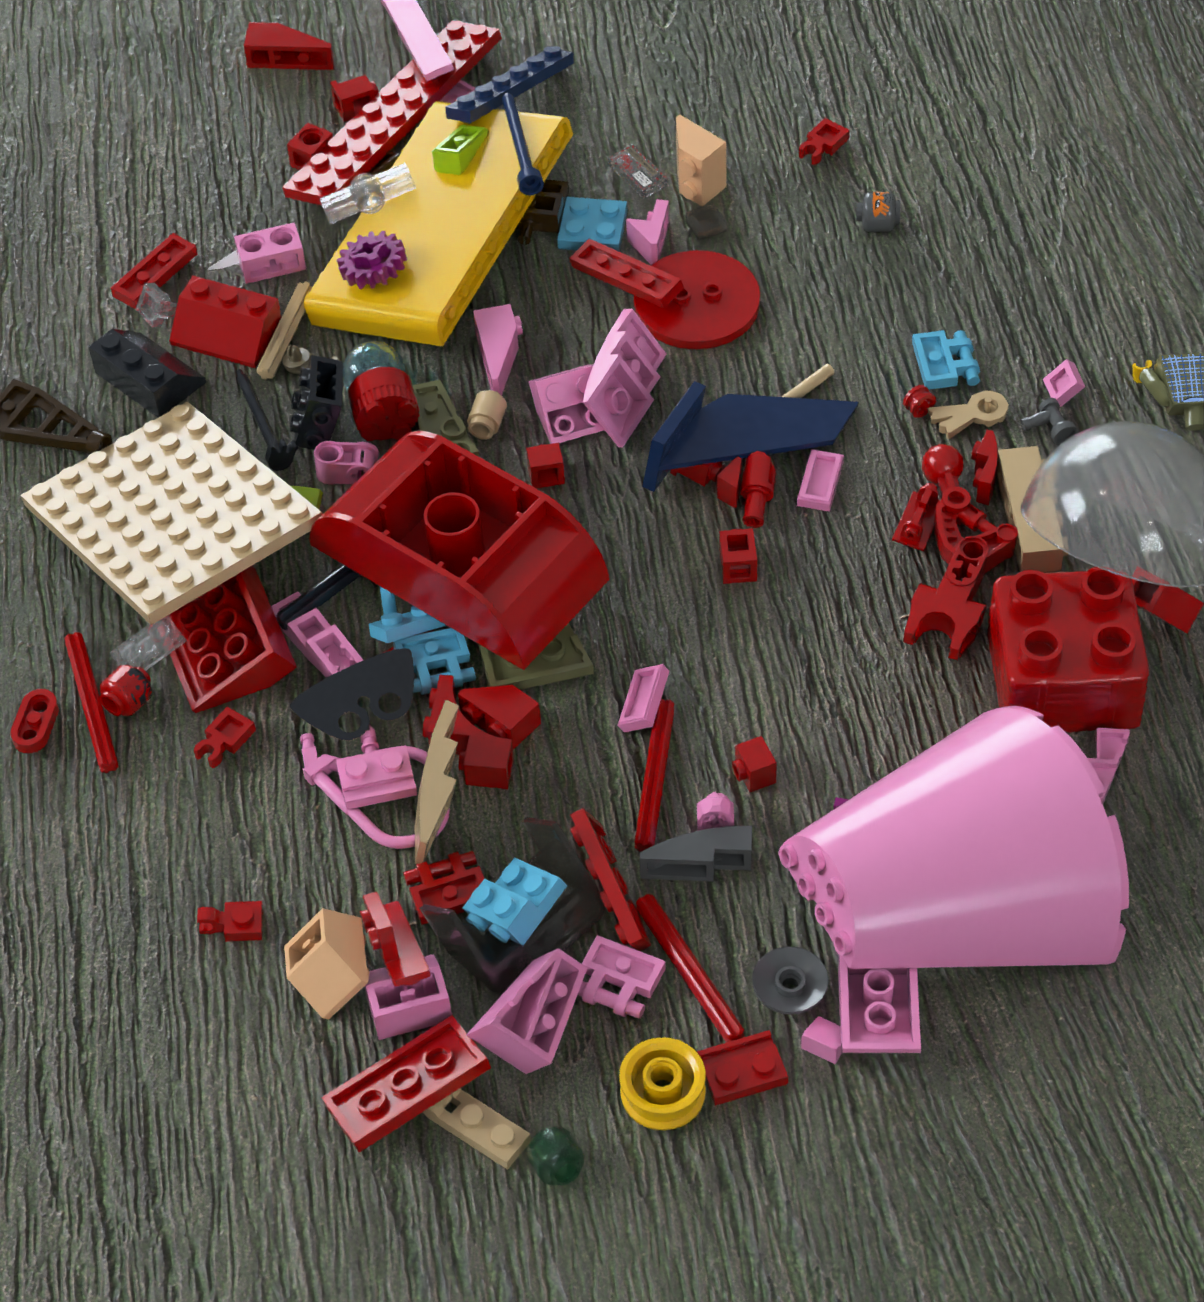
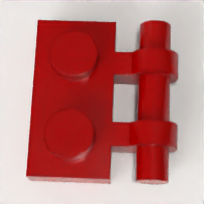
M473 850L463 854H459L458 851L447 854V859L428 864L427 861L418 863L416 868L403 872L407 886L421 882V884L409 888L410 896L421 925L465 912L463 906L469 900L473 891L484 880L480 866L465 870L466 867L477 864ZM452 872L451 875H448V876H445V877H442V878H439V879H435V880L433 879L434 877L441 876V875H444V874H447V873Z

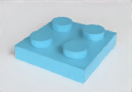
M566 197L557 239L558 249L578 250L590 238L620 252L628 211L627 201Z

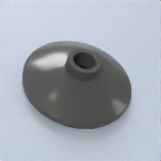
M780 947L769 951L759 959L753 970L752 985L757 998L767 1008L782 1014H800L813 1009L823 1000L828 989V973L823 962L812 952L799 947ZM787 984H792L796 986V988L787 989L784 986Z

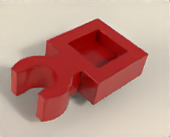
M824 118L807 134V141L800 145L799 158L802 159L805 155L812 154V164L817 165L821 162L824 152L832 156L849 140L850 130Z
M226 707L205 729L207 739L201 740L195 745V758L200 760L204 754L212 753L208 757L209 765L211 768L217 767L222 761V753L225 750L235 754L256 731L255 723L233 709Z

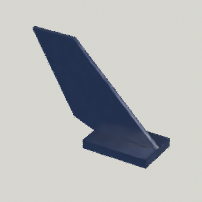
M694 381L652 438L642 487L655 492L670 469L733 460L737 456L747 458L756 451L764 452L768 455L833 445L855 412L859 402L725 394L702 407L706 386Z

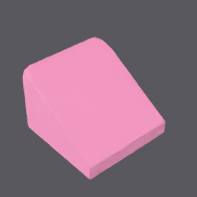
M818 1016L804 1031L801 1037V1049L836 1064L842 1054L841 1027Z

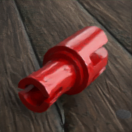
M760 451L753 452L747 457L740 490L742 497L746 499L742 521L744 525L752 528L761 527L764 524L766 502L773 498L776 469L770 457Z

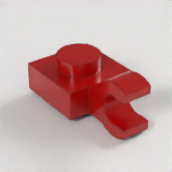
M262 901L225 902L224 912L213 907L198 908L197 923H199V933L213 934L224 932L225 942L262 940Z

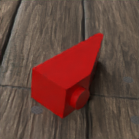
M249 22L244 42L247 68L334 70L335 64L331 43L280 23Z

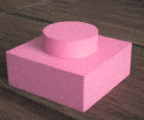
M1068 359L1043 378L1050 397L1057 399L1060 407L1085 388L1075 363Z

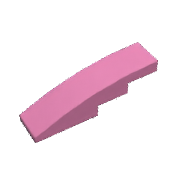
M297 591L272 605L275 616L279 611L301 596V594ZM317 608L287 624L288 630H283L295 646L326 678L363 661L362 657L335 624L331 626Z

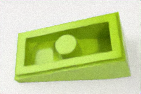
M468 125L458 127L432 150L435 171L460 175L467 168L486 138L488 128Z

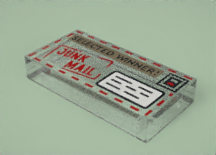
M633 145L608 157V166L643 199L668 186V178Z

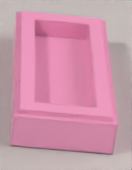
M811 449L797 498V506L830 512L844 462V455Z
M664 664L634 671L618 722L619 728L624 733L653 727L670 672Z

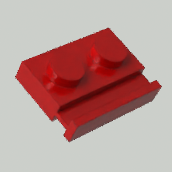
M770 1030L697 1051L705 1067V1081L715 1106L788 1084V1074L776 1044L772 1040Z

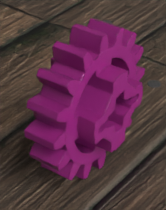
M370 231L368 237L358 235L357 242L355 243L348 241L346 243L348 250H340L341 258L337 259L342 279L347 280L349 286L357 283L358 288L363 289L366 284H370L371 289H374L376 283L386 285L387 278H397L396 270L405 269L403 262L407 261V256L402 240H397L394 233L387 237L385 231H381L378 236H375L373 231Z

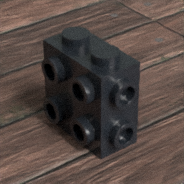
M311 355L308 366L302 367L298 381V386H301L300 391L294 390L292 395L291 409L296 410V413L293 412L291 418L290 432L295 433L294 440L298 447L315 450L319 443L331 440L342 408L343 361Z

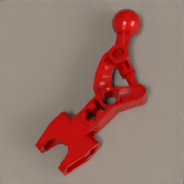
M938 444L929 448L921 462L923 474L928 481L939 485L942 499L936 505L934 528L941 557L949 565L938 589L922 583L918 585L911 600V609L904 631L903 642L913 645L924 632L930 630L942 631L951 639L948 658L958 661L966 649L975 641L986 613L987 605L973 601V598L985 573L1014 555L1018 531L1014 525L1008 523L996 527L986 520L987 516L985 513L970 503V493L960 487L958 478L964 469L962 455L958 449L951 445ZM963 523L972 531L980 530L983 533L963 538L957 524Z

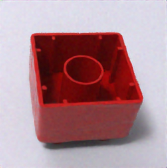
M1096 566L1088 571L1043 573L1037 570H1024L1016 575L999 577L993 585L989 609V626L987 629L999 708L1004 706L1029 708L1043 714L1042 721L1048 726H1060L1065 732L1097 730V728L1135 729L1140 727L1146 699L1149 663L1133 582L1129 574L1108 566Z

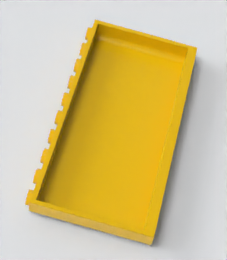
M437 101L429 108L426 116L415 129L411 139L402 149L401 154L389 169L382 183L375 190L366 207L361 211L360 216L348 231L339 248L334 252L333 257L323 272L320 273L310 292L305 296L304 309L312 326L443 347L536 194L525 195L519 190L517 176L521 169L504 109H493L474 122L467 123L446 119L445 107L451 103ZM518 111L532 166L541 172L544 182L573 136L570 121L567 117ZM468 125L488 128L486 138L467 168L460 175L435 171L432 150L458 127ZM370 231H373L375 236H378L381 231H385L387 237L394 233L397 240H402L406 251L407 261L403 262L405 269L396 270L397 278H387L386 285L376 283L374 289H371L370 284H366L363 289H359L357 283L349 286L347 280L342 279L338 269L337 259L341 258L340 250H348L346 244L348 241L355 243L357 242L358 235L368 237Z

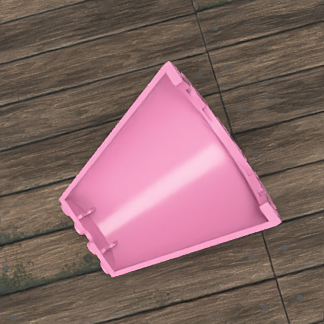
M1004 706L987 711L783 843L778 852L782 865L788 868L797 883L800 894L806 897L807 901L814 900L817 903L815 906L816 919L821 926H824L833 941L836 952L843 957L850 969L1108 965L1116 961L1126 932V928L1120 923L1121 910L1129 908V879L1124 845L1116 816L1107 817L1100 798L1104 797L1106 793L1103 784L1083 751L1060 726H1048L1042 721L1043 714L1025 707Z

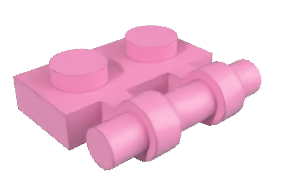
M597 935L582 962L587 967L586 974L591 977L588 983L582 982L578 995L582 997V1001L591 1005H595L597 1002L612 1008L613 1013L619 1016L626 1017L630 1015L640 1019L644 1013L645 1005L633 999L636 994L651 998L666 969V963L664 960ZM608 982L621 987L619 995L603 989L604 983Z

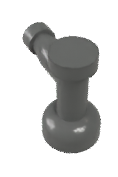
M1055 398L1044 400L1039 406V413L1029 418L1020 419L1021 426L1025 432L1031 430L1032 427L1051 422L1053 426L1051 437L1057 446H1065L1072 443L1079 434L1073 422L1064 420L1059 411L1060 405Z

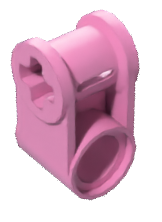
M324 441L319 443L314 450L316 477L320 482L328 485H353L362 477V470L366 473L378 460V448L369 442ZM362 451H364V458L361 457Z

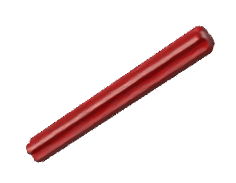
M80 632L67 634L64 640L99 769L103 773L115 771L119 765L83 635Z
M661 699L651 729L634 840L635 849L639 852L655 845L675 710L674 702L670 699Z
M646 894L644 897H640L636 901L637 911L725 1042L743 1038L744 1028L654 895Z

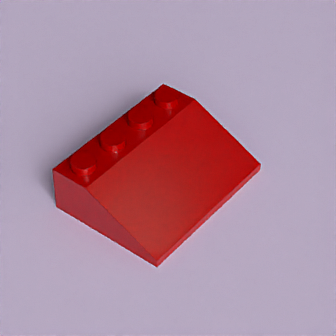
M253 566L157 621L191 710L195 713L269 688L297 668L256 569Z

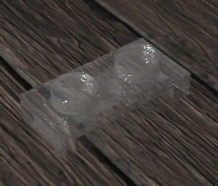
M168 615L152 625L148 624L109 653L118 666L131 665L133 667H141L146 671L187 640Z

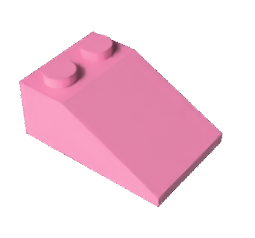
M839 955L838 986L842 1053H921L917 968L850 969L843 957Z

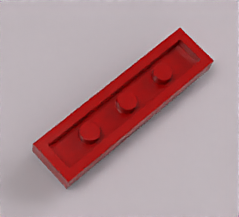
M590 238L569 258L573 268L663 309L684 289L680 278Z

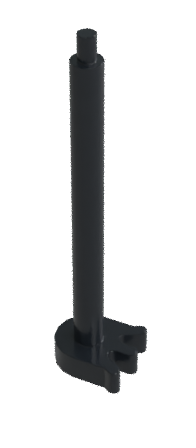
M238 369L236 371L238 375L237 381L268 446L265 455L267 464L274 471L284 470L293 462L295 453L298 450L295 440H292L287 445L284 439H281L278 443L247 374L243 373L242 369Z

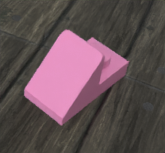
M656 199L654 211L648 212L647 220L630 218L626 220L627 241L650 265L660 260L669 226V201Z

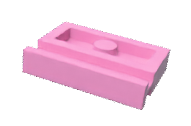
M406 745L336 759L346 810L417 796V788Z

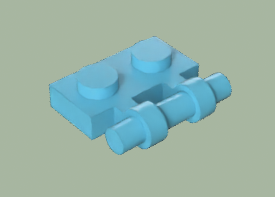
M944 330L912 335V345L923 383L928 390L957 386L958 376L961 375L963 378H966L967 384L970 386H975L980 382L978 375L980 367L978 361L973 359L972 353L974 348L972 341L967 338L965 331H956L953 334L954 339H947ZM955 354L957 357H960V360H953L952 355Z
M452 628L418 634L393 642L394 650L406 648L410 649L412 653L414 673L417 676L414 679L413 693L420 692L421 695L430 693L431 688H437L440 674L454 676L455 688L463 687L465 682L476 680L473 667L460 669V663L469 662L470 653L464 635ZM441 667H446L447 672L430 675L428 671Z

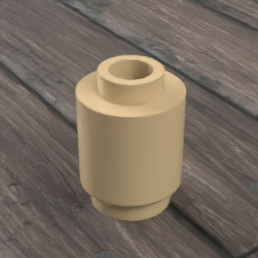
M488 390L481 391L476 395L467 419L468 430L474 437L486 440L498 432L507 408L506 400L498 392Z

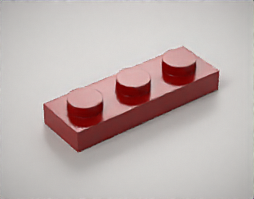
M172 233L111 287L112 296L137 309L198 254L196 245Z

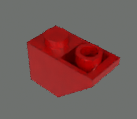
M1137 566L1130 577L1133 582L1137 608L1188 634L1204 603L1170 582Z
M514 685L466 688L458 693L460 712L471 724H476L488 734L512 739L513 750L541 724L539 702Z

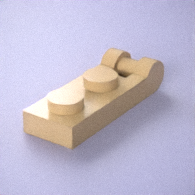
M461 1088L423 1112L430 1120L507 1170L531 1142L529 1132L469 1095ZM450 1102L457 1106L452 1114L444 1109Z

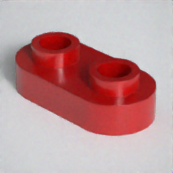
M36 689L24 696L10 732L13 744L18 751L27 754L35 753L43 749L47 744L59 712L56 697L51 691Z

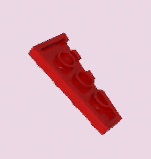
M584 808L570 814L575 824L574 827L570 828L571 833L580 848L585 846L590 857L585 860L586 866L593 879L599 878L604 888V891L600 892V897L608 912L614 911L619 921L618 924L614 925L618 937L623 945L629 944L638 951L651 946L636 906L631 899L626 900L624 896L629 893L625 879L616 867H611V864L617 862L612 848L607 845L603 838L606 833L602 824Z

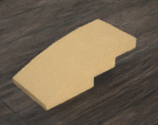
M445 700L433 730L421 778L414 828L415 864L425 861L451 805L457 781L448 775L453 766L458 742L451 740L450 737L454 730L459 705Z

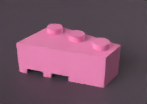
M559 948L534 959L466 1035L524 1074L552 1064L587 967Z

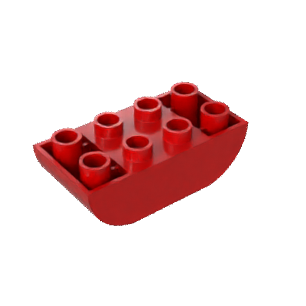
M412 431L405 434L313 523L310 531V545L522 670L529 666L609 581L605 561L594 540L579 521L549 495L448 439L426 431Z

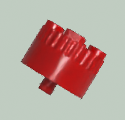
M394 367L370 369L356 377L349 386L348 400L355 425L361 437L366 441H382L391 438L400 440L405 434L412 432L411 429L416 425L415 423L420 416V410L411 379L404 371Z

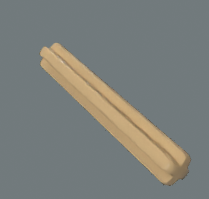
M309 282L298 283L256 369L257 374L261 375V378L264 380L274 378L305 313L304 299L312 289Z

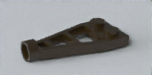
M13 379L0 394V439L83 451L89 455L112 444L110 434L98 430L92 423L38 387ZM34 407L40 408L49 414L39 428L20 426L21 422ZM61 420L74 426L67 436L51 434Z

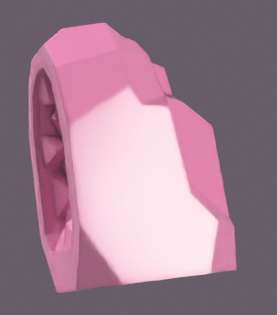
M713 792L697 803V831L734 826V805L723 793Z

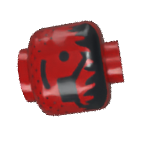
M120 665L100 684V701L104 708L115 716H132L152 697L151 678L141 667Z

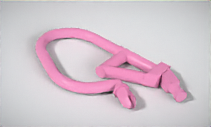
M369 725V730H366L360 736L362 752L370 753L385 750L379 749V744L376 742L375 729ZM305 733L300 736L304 761V778L311 786L316 784L376 843L395 849L415 847V834L408 836L389 835L381 831L359 808L346 810L342 790L328 776L333 771L338 772L336 759L340 758L328 754L317 757L314 735ZM406 746L409 759L416 760L425 765L428 752L416 747ZM450 807L446 813V816L439 828L436 837L442 832V830L445 828L450 813Z

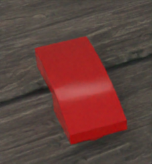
M988 429L982 441L975 442L971 460L975 461L973 487L977 488L976 502L989 506L995 486L998 448L994 431Z

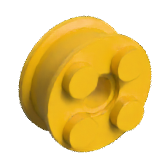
M652 1038L633 1047L623 1059L619 1073L621 1101L625 1111L634 1121L654 1130H672L686 1125L698 1115L705 1101L706 1076L703 1061L691 1046L673 1038ZM659 1080L671 1082L667 1086H657L654 1083Z

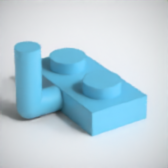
M379 586L384 615L381 616V620L369 623L370 636L385 643H391L447 626L415 606L411 607L410 612L397 613L395 595Z

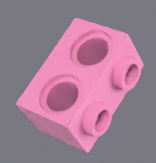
M295 222L234 236L238 260L246 284L306 270L303 247Z

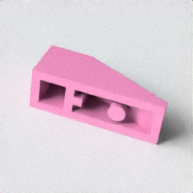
M511 304L473 311L475 334L491 390L498 392L501 396L519 349L518 335L523 334L520 316H514Z

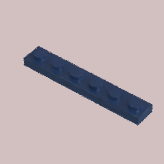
M558 46L544 48L543 52L536 56L528 57L524 63L511 67L508 72L493 77L492 81L485 85L475 87V90L471 93L459 96L457 101L445 107L446 119L467 123L474 122L493 109L503 105L502 97L504 94L510 93L515 98L574 64L573 52L561 50V47Z

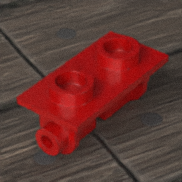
M926 483L920 487L918 492H912L892 537V541L924 552L934 529L936 505L940 501L938 500L939 493L936 485Z

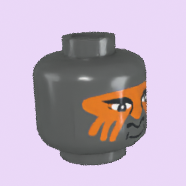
M867 192L863 196V202H857L856 221H862V228L865 232H892L894 226L900 224V200H896L895 195L891 192Z

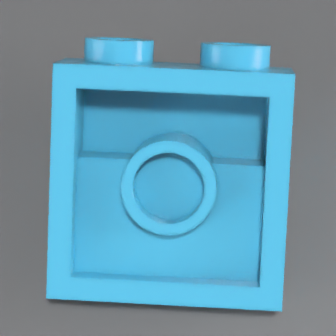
M514 857L503 870L496 883L484 879L473 891L471 897L463 906V909L469 914L466 920L481 932H485L488 928V931L504 943H507L510 939L524 945L567 885L560 877Z

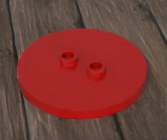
M704 250L678 252L650 265L680 278L684 289L664 309L634 295V311L654 338L665 344L684 349L714 348L739 338L753 325L760 308V289L752 272L732 257Z

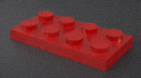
M453 1015L321 1097L328 1111L359 1153L491 1069L487 1057L474 1041L466 1035V1031Z

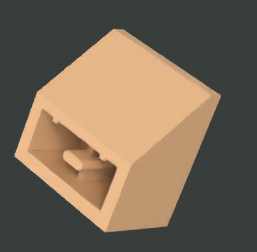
M322 908L284 946L287 979L323 1019L329 1020L368 983L369 969L366 964V938L363 934L362 918Z

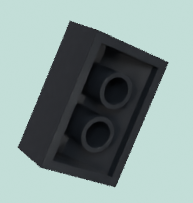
M111 329L88 346L95 373L158 418L168 413L207 382L204 376L139 332Z

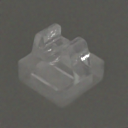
M144 283L135 310L151 327H162L164 319L174 317L177 303H171L170 295L163 292L155 283Z

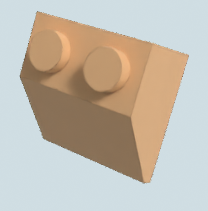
M678 115L676 117V153L679 193L686 199L692 200L703 207L726 188V141L682 115Z

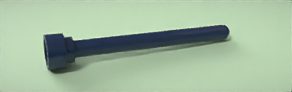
M506 93L502 97V102L521 169L517 176L519 190L525 195H535L543 189L544 182L541 172L532 166L514 97L512 94Z

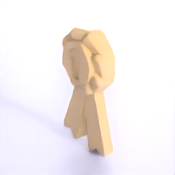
M985 390L972 395L968 404L928 408V414L931 416V424L940 423L939 432L946 434L947 439H951L973 422L975 424H984L987 427L1003 422L1009 405L1002 394Z

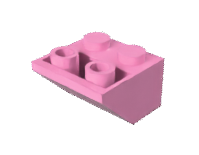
M594 364L528 381L536 412L550 444L561 443L604 431L603 427L583 403L588 378Z
M434 954L424 957L431 976L421 979L414 985L393 986L386 967L369 971L368 983L364 989L379 1040L437 1025L452 1015L443 975Z

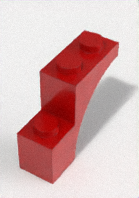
M440 674L437 688H431L429 696V708L432 709L431 716H425L423 722V737L428 738L429 745L445 700L456 704L454 676ZM458 708L454 730L450 739L458 742L455 755H459V770L464 771L466 785L508 789L514 763L512 739L493 736L478 729L464 717Z

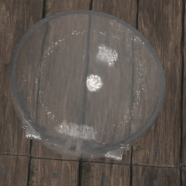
M1118 421L1100 424L1069 437L1057 446L1039 465L1026 489L1021 503V513L1028 525L1045 540L1075 558L1127 578L1172 587L1204 586V454L1195 445L1182 436L1157 425L1135 421Z

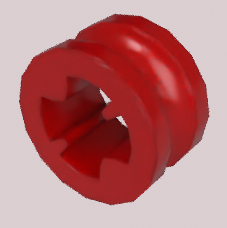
M925 385L913 387L903 399L904 407L910 410V413L916 418L928 414V408L934 407L936 403L935 395L930 393Z

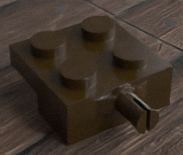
M548 179L544 181L543 189L536 194L515 228L520 230L517 239L520 244H524L525 240V245H528L531 242L533 231L559 233L566 197L569 194V181Z

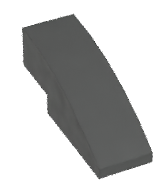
M725 826L703 829L660 842L640 852V879L714 882L715 869L751 870L752 826Z

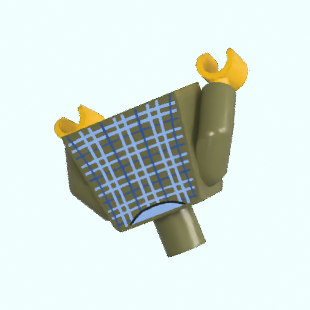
M1204 353L1159 355L1154 370L1152 369L1151 360L1145 361V367H1138L1136 363L1132 364L1133 380L1137 383H1142L1158 404L1165 407L1168 415H1184L1185 428L1188 431H1197L1204 428Z

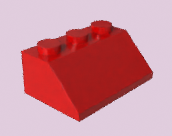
M193 275L178 298L169 339L170 345L256 368L282 318L278 298Z

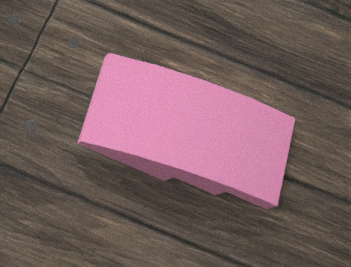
M623 309L608 333L596 357L583 398L585 406L618 448L624 447L653 403L654 399L650 392L661 377L656 370L667 355L633 309Z

